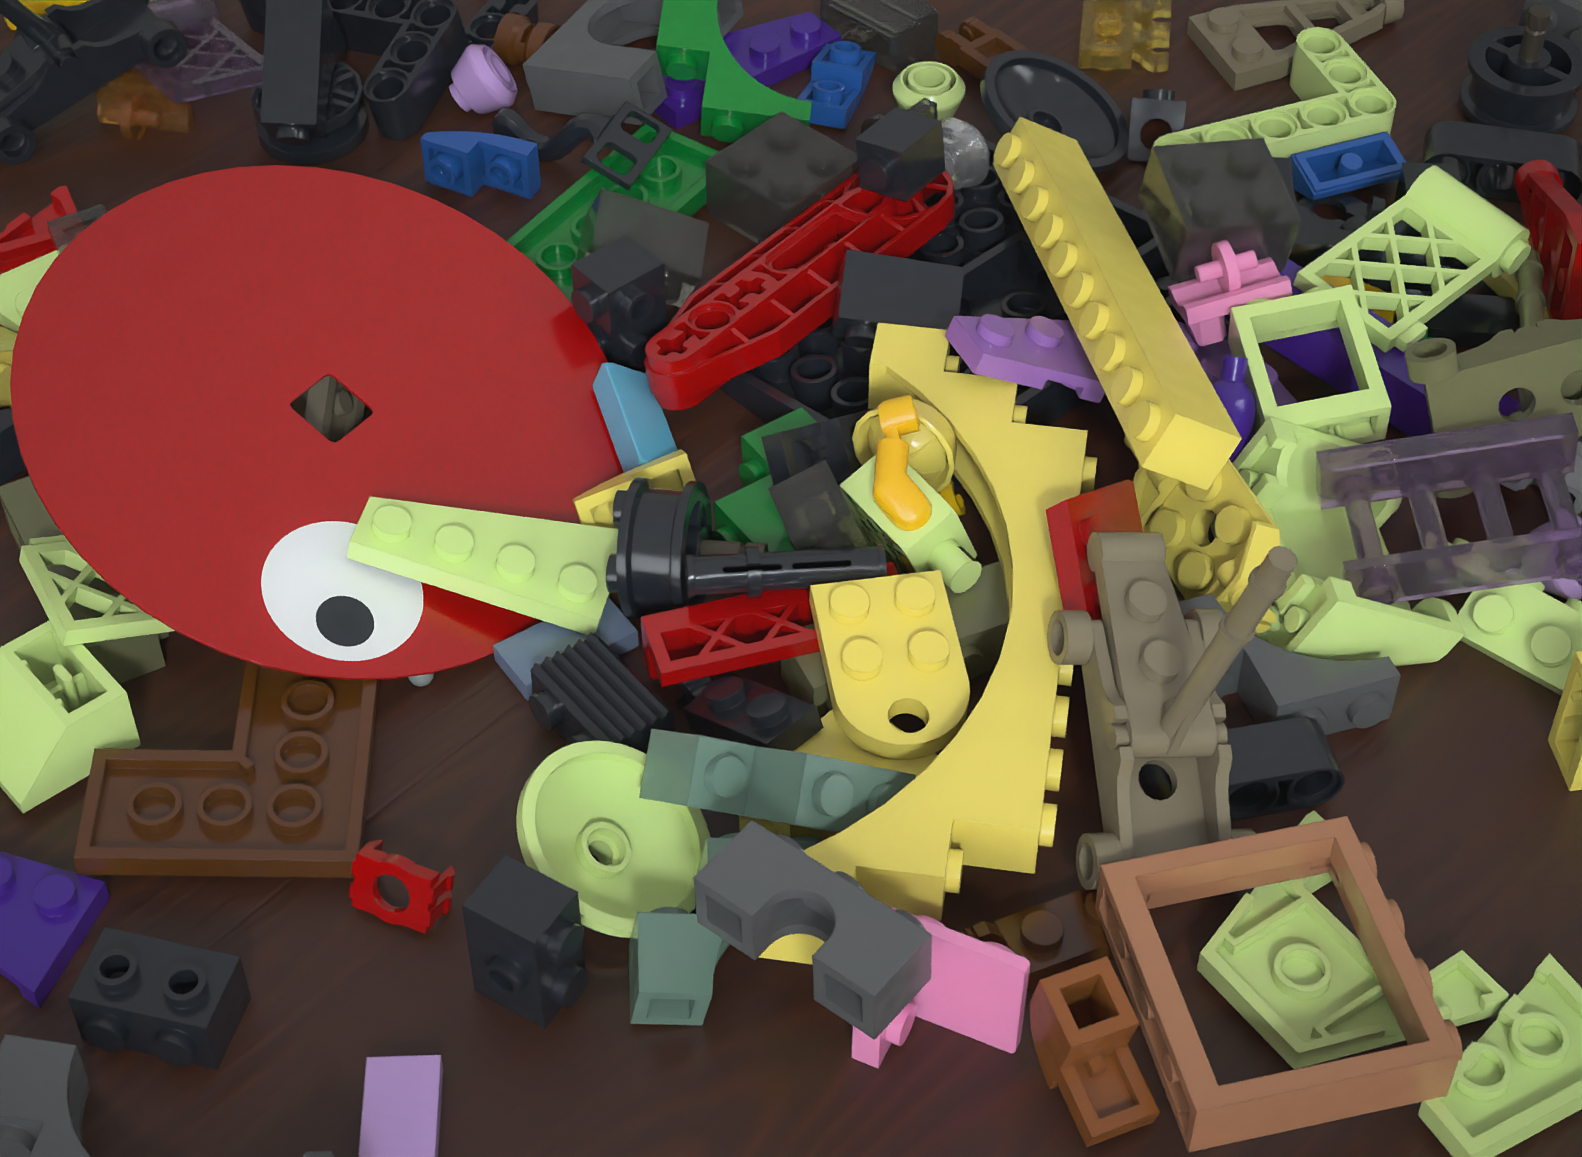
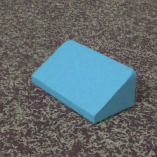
M603 363L592 388L623 472L625 473L640 465L677 451L663 410L650 392L646 374L614 363Z

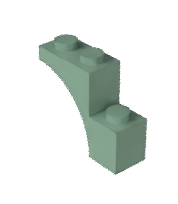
M651 729L639 798L840 833L888 802L913 781L916 775L809 753L757 747L701 735Z
M738 833L726 834L719 838L707 837L697 873ZM816 836L792 838L803 850L823 841L822 838ZM661 907L651 912H637L629 942L630 1024L703 1025L713 994L714 969L731 944L697 922V914H689L688 911L682 908Z

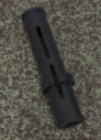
M883 544L866 547L816 548L811 550L760 552L758 546L744 547L743 553L685 555L687 597L704 594L746 592L747 599L761 598L762 591L810 589V585L887 576L886 554Z

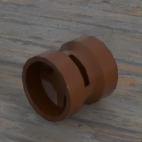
M513 12L507 13L497 27L494 37V52L505 65L516 67L524 64L561 26L546 21L533 24L524 15Z

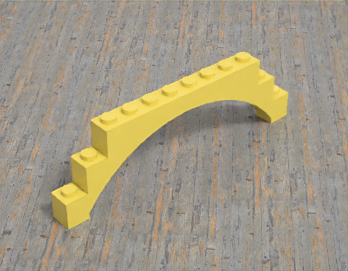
M878 323L869 367L868 408H876L888 399L911 395L912 399H917L934 407L949 422L955 432L957 444L953 474L972 498L991 534L1003 569L1009 607V624L1000 658L981 699L958 734L919 776L884 805L840 833L804 851L806 855L833 872L841 871L852 876L859 882L866 893L888 907H895L915 916L924 915L941 921L945 892L959 894L963 865L1035 874L1038 846H1053L1057 804L1043 803L1045 790L1059 792L1064 750L1050 748L1051 736L1065 738L1070 697L1058 696L1056 693L1057 685L1071 686L1073 665H1056L1051 659L1048 648L1047 635L1051 615L1056 610H1063L1046 509L1066 499L1094 491L1097 458L1085 456L1088 430L1026 424L1028 406L1016 405L1018 384L982 375L959 373L960 356L949 355L950 342L945 337L947 330ZM791 934L774 941L759 958L813 965V954L825 942L808 934Z

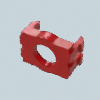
M383 840L368 842L356 853V857L352 860L351 874L354 875V880L350 883L349 898H352L351 906L373 914L389 924L402 925L426 934L434 926V922L451 911L453 897L451 890L454 888L455 880L454 867L452 865L449 866L440 875V872L418 865L404 856L382 852ZM381 875H392L404 883L410 897L407 907H395L383 899L378 890V879Z

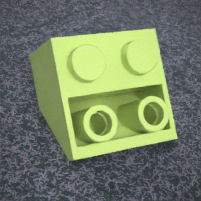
M50 620L0 647V787L23 814L89 776L94 748L135 749L141 745L127 692L83 644L63 646Z

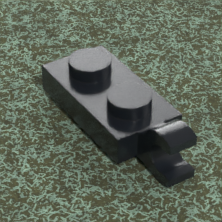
M732 672L714 681L710 677H704L676 684L685 693V695L675 701L677 708L684 712L691 730L707 737L757 747L794 751L824 728L815 705Z

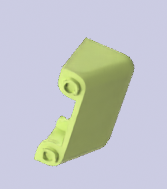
M1269 416L1232 464L1279 528L1280 546L1290 549L1295 554L1297 566L1286 582L1287 587L1283 595L1274 600L1269 607L1277 616L1276 622H1269L1272 627L1265 632L1256 633L1255 636L1287 651L1319 659L1360 661L1389 656L1395 666L1439 661L1465 635L1456 610L1450 602L1429 597L1424 598L1412 610L1410 608L1379 530L1398 509L1403 497L1400 476L1391 453ZM1216 517L1212 520V522H1211V524H1210V527H1211V530H1212L1214 539H1215V537H1216V533H1215V520H1216Z

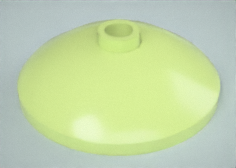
M578 742L565 746L548 756L532 772L521 791L516 814V828L521 853L526 865L577 891L581 924L607 935L631 938L637 912H651L661 907H678L688 911L690 914L696 908L693 877L697 874L706 838L710 837L701 810L699 808L639 798L647 754L614 742ZM591 854L596 856L599 862Z

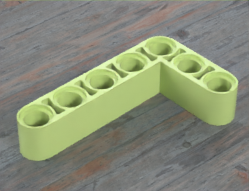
M1321 27L1307 28L1297 35L1289 82L1292 90L1301 99V102L1159 137L1153 145L1148 194L1154 202L1173 208L1183 207L1229 195L1235 156L1290 158L1292 154L1386 131L1390 135L1396 99L1338 33Z

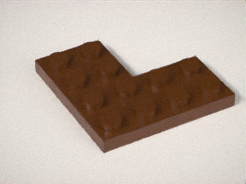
M246 661L232 751L94 748L73 856L77 875L354 878V875L351 874L352 860L356 857V853L363 848L380 679L344 680L305 676L263 667Z

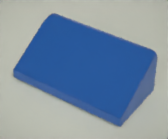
M1387 131L1290 155L1294 190L1312 201L1397 180L1400 176L1402 162H1406Z

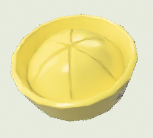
M913 399V405L918 412L921 431L902 435L901 439L909 444L908 464L939 493L950 484L955 469L957 452L955 432L947 419L934 407ZM878 406L868 411L856 422L852 441L855 455L862 466L876 455L877 442L884 439L878 415Z

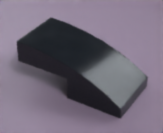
M872 409L761 437L776 498L845 481L862 465L855 455L852 441L856 422Z

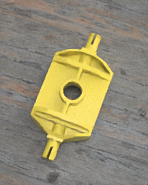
M1125 435L1124 443L1131 450V452L1137 459L1133 451V448L1127 436ZM1230 459L1227 460L1207 491L1143 468L1139 463V469L1135 473L1133 482L1143 532H1160L1163 535L1166 546L1165 563L1170 577L1186 600L1212 593L1220 606L1226 612H1230L1248 585V577L1251 571L1261 565L1270 549L1280 546L1279 528ZM1216 517V537L1210 544L1208 531L1212 520ZM1270 608L1257 625L1256 633L1269 630L1272 627L1269 622H1276L1277 616Z

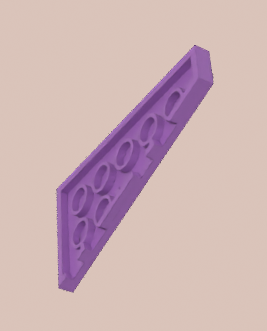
M985 314L982 317L954 316L946 331L945 337L974 374L1037 389H1043L1048 380L1055 381L1076 390L1080 399L1097 403L1101 402L1105 394L1070 320H1051L1042 316H1034L1031 319L1002 318L993 314ZM1177 322L1211 384L1220 380L1223 355L1232 356L1228 343L1229 325L1226 324L1227 336L1223 341L1199 346L1191 337L1186 324ZM1264 362L1277 407L1298 403L1277 379V372Z

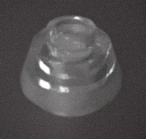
M953 117L940 119L943 130L945 167L954 181V190L979 185L988 174L990 161L989 149L984 137L977 128L966 121Z

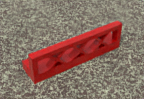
M893 562L886 563L887 576L899 575ZM810 589L762 591L761 598L747 599L746 594L642 616L643 662L649 679L659 678L661 686L664 687L820 652L816 630L803 627L814 623L809 603Z

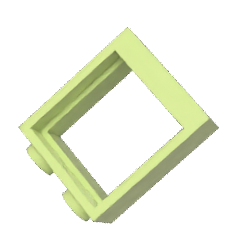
M1351 284L1335 288L1315 287L1303 294L1273 300L1259 298L1247 302L1246 305L1231 308L1228 343L1232 356L1248 358L1244 383L1251 389L1256 401L1255 433L1270 416L1357 443L1385 439L1392 406ZM1339 327L1360 391L1277 407L1258 343Z

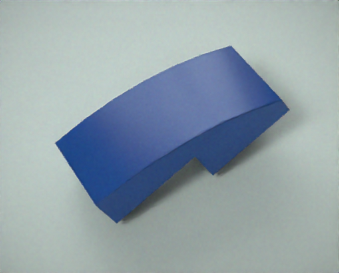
M849 41L827 43L812 61L810 83L797 98L798 100L812 102L809 123L845 130L856 112L868 85L876 62V52L861 50L858 44Z
M466 131L427 132L420 138L425 181L427 183L472 197L483 184L531 199L541 188L537 143L503 135Z

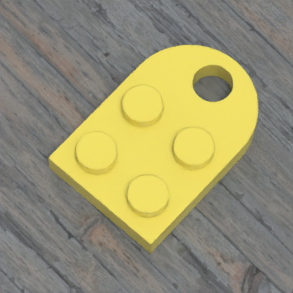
M941 570L810 585L809 603L832 708L837 723L845 735L860 748L872 754L897 760L922 758L946 747L958 734L965 722L970 697V684ZM908 713L919 717L926 726L918 732L905 733L894 728L889 720L898 714Z

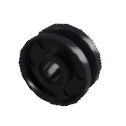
M336 61L333 69L327 103L325 138L309 137V143L305 145L279 143L276 141V136L268 134L261 124L263 74L255 81L250 98L256 119V127L260 145L271 157L289 164L314 165L334 161L347 155L364 141L369 128V122L364 104L363 87L359 74L348 64Z

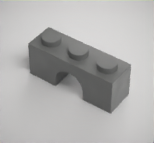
M753 820L693 877L697 922L753 960H756L774 941L787 935L808 934L823 940L825 943L812 956L814 1000L874 1040L931 979L932 934L926 931L917 918L904 910L891 909L866 893L859 882L852 876L841 871L833 872L806 855L802 847L792 838L783 834L775 835Z

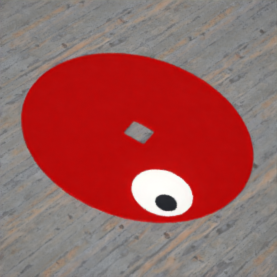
M285 165L236 167L204 172L178 179L134 196L106 212L80 232L54 259L37 284L24 311L13 348L10 394L12 420L20 454L36 493L55 525L79 556L112 588L143 612L176 632L218 652L263 667L295 674L344 680L396 679L432 674L467 665L494 654L493 645L542 622V620L347 558L349 541L370 496L581 524L572 499L624 473L592 388L601 365L608 363L587 324L578 316L572 303L554 282L515 247L467 215L423 194L393 183L355 173L318 167ZM326 376L335 378L372 411L371 416L338 442L329 441L294 411L290 405Z

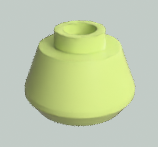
M924 61L906 67L895 78L892 91L899 108L941 120L942 126L952 120L964 98L965 83L951 67L939 62Z

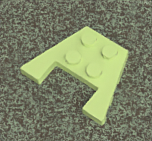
M1313 810L1303 818L1299 825L1324 821V819ZM1329 872L1255 887L1250 894L1246 893L1202 949L1197 970L1294 1070L1405 1040L1360 940L1312 895L1313 892L1332 881ZM1463 950L1429 971L1433 983V998L1443 1020L1450 1019L1456 1027L1497 1016L1500 1009L1507 1002L1509 993Z

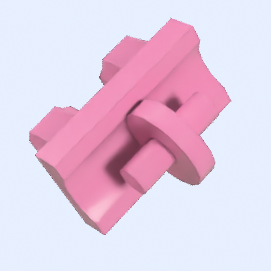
M1221 240L1214 242L1211 246L1212 261L1194 267L1195 279L1168 286L1170 303L1184 319L1191 337L1199 346L1223 341L1227 336L1224 315L1231 314L1232 307L1243 306L1247 302L1259 298L1273 300L1293 296L1290 278L1287 275L1281 276L1271 257L1257 260L1253 250L1235 255L1229 242Z

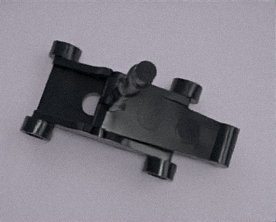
M0 0V14L16 26L13 41L0 53V161L6 164H19L26 161L36 148V139L32 132L34 129L148 58L154 66L160 68H171L178 65L188 52L186 36L174 22L166 19L159 20L147 5L149 0H89L74 6L53 4L45 9L47 16L37 15L19 0Z

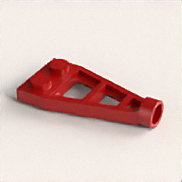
M1533 160L1525 163L1518 169L1514 176L1513 184L1521 202L1524 225L1530 232L1528 238L1529 245L1532 247L1531 249L1539 253L1540 261L1544 268L1542 291L1546 296V308L1549 319H1582V206L1563 187L1562 179L1555 165L1546 160Z

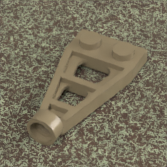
M1279 0L1219 7L1209 12L1188 17L1187 35L1230 87L1236 91L1281 79L1291 74L1296 42L1283 49L1272 50L1254 28L1285 25L1297 38V35L1302 30L1315 27L1309 20L1335 18L1340 26L1331 30L1338 33L1348 44H1351L1382 29L1385 24L1401 20L1404 14V0Z

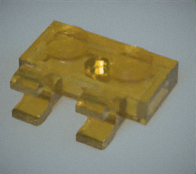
M1084 0L1079 68H1096L1103 71L1131 69L1132 60H1136L1143 68L1151 72L1168 70L1169 53L1154 52L1151 49L1157 47L1169 48L1170 22H1156L1153 19L1157 17H1171L1172 0Z

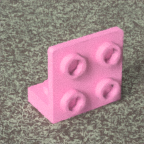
M913 915L921 922L926 931L932 934L931 979L875 1040L853 1026L851 1058L879 1068L891 1043L898 1046L903 1045L912 1028L915 1016L1006 1052L1015 1053L1022 1035L1030 971L1029 960L1015 954L1002 944L980 941L949 929L938 920L929 916Z

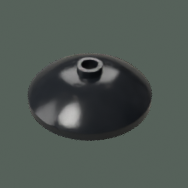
M1013 50L996 56L984 71L980 83L982 101L992 124L1002 136L1012 131L1019 117L1030 120L1077 140L1095 174L1112 169L1125 154L1129 144V131L1122 112L1110 95L1097 82L1078 68L1048 54L1029 50Z

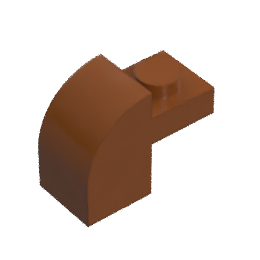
M1108 956L1039 980L1031 998L1029 1010L1030 1026L1036 1054L1049 1089L1059 1087L1086 1147L1153 1123L1160 1111L1128 1047V1043L1136 1031L1139 1021Z

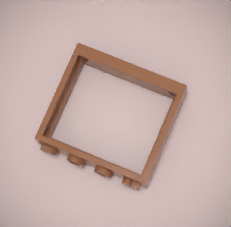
M1347 816L1100 866L1095 909L1188 1152L1447 1096L1458 1061L1462 1060L1463 1051L1460 1035L1450 1019L1443 1020L1433 998V983L1429 969L1422 958H1414L1404 937L1405 927L1401 910L1394 899H1386L1377 880V865L1372 849L1366 842H1359ZM1329 872L1408 1045L1218 1086L1148 909Z

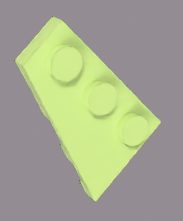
M1550 953L1536 968L1533 978L1518 995L1514 994L1500 1009L1496 1021L1477 1042L1472 1041L1465 1049L1462 1060L1458 1061L1447 1096L1421 1102L1418 1116L1452 1157H1494L1582 1109V988Z

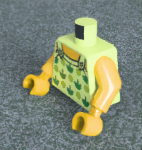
M905 395L885 400L878 406V415L884 439L877 442L876 455L839 486L872 545L883 544L886 560L893 562L896 569L902 574L941 570L944 583L954 593L965 592L977 582L981 575L982 567L975 559L977 553L958 517L965 514L963 498L960 494L955 495L952 480L942 491L937 493L908 464L909 444L902 440L901 436L921 431L918 412L913 405L912 396Z

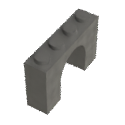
M587 0L523 64L526 82L530 89L535 110L578 116L582 113L613 116L628 101L651 115L667 98L657 51L624 47L623 45L642 38L658 36L663 0ZM741 0L717 1V16L722 37L744 16ZM627 117L623 123L642 125L643 122L635 117Z

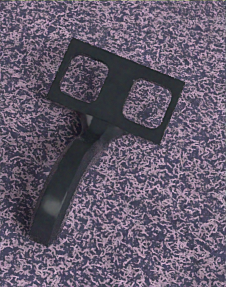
M628 101L613 116L582 113L572 118L552 136H544L537 133L513 109L504 107L496 114L492 121L494 134L537 143L539 162H552L562 159L581 142L591 141L593 145L584 155L581 162L628 191L673 130ZM627 117H635L655 129L657 136L651 143H643L625 132L621 125ZM604 148H612L634 163V167L627 175H621L599 162L597 156Z

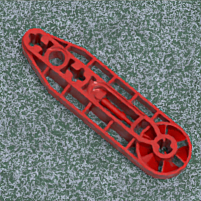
M947 170L907 202L860 188L858 171L692 293L668 326L646 343L644 365L648 387L660 407L667 410H684L694 407L731 378L782 356L834 315L839 269L847 249L907 258L942 231L954 218L956 206L954 181ZM936 192L943 195V198L937 204L931 207L925 205L924 201Z

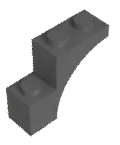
M1212 593L1178 602L1183 618L1187 611L1191 609H1218L1224 615L1227 613ZM1254 636L1253 640L1242 648L1215 691L1220 698L1237 692L1255 725L1296 717H1309L1316 719L1325 735L1356 727L1368 728L1380 721L1390 719L1401 675L1389 656L1360 661L1319 659L1287 651Z
M5 1034L0 1045V1157H90L83 1148L82 1119L91 1085L77 1045Z

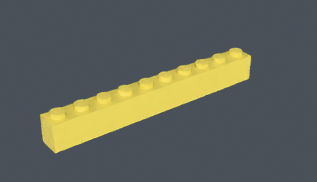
M1019 117L1012 131L1004 134L999 140L992 164L1141 467L1207 491L1242 440L1240 434L1077 140Z

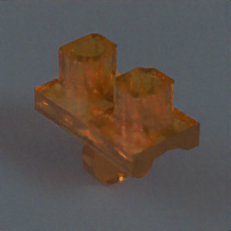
M136 65L95 91L99 122L120 125L122 135L126 139L139 140L144 135L146 128L190 133L195 124L191 107L193 89L190 74L186 70L168 69L162 77L145 76L144 71Z

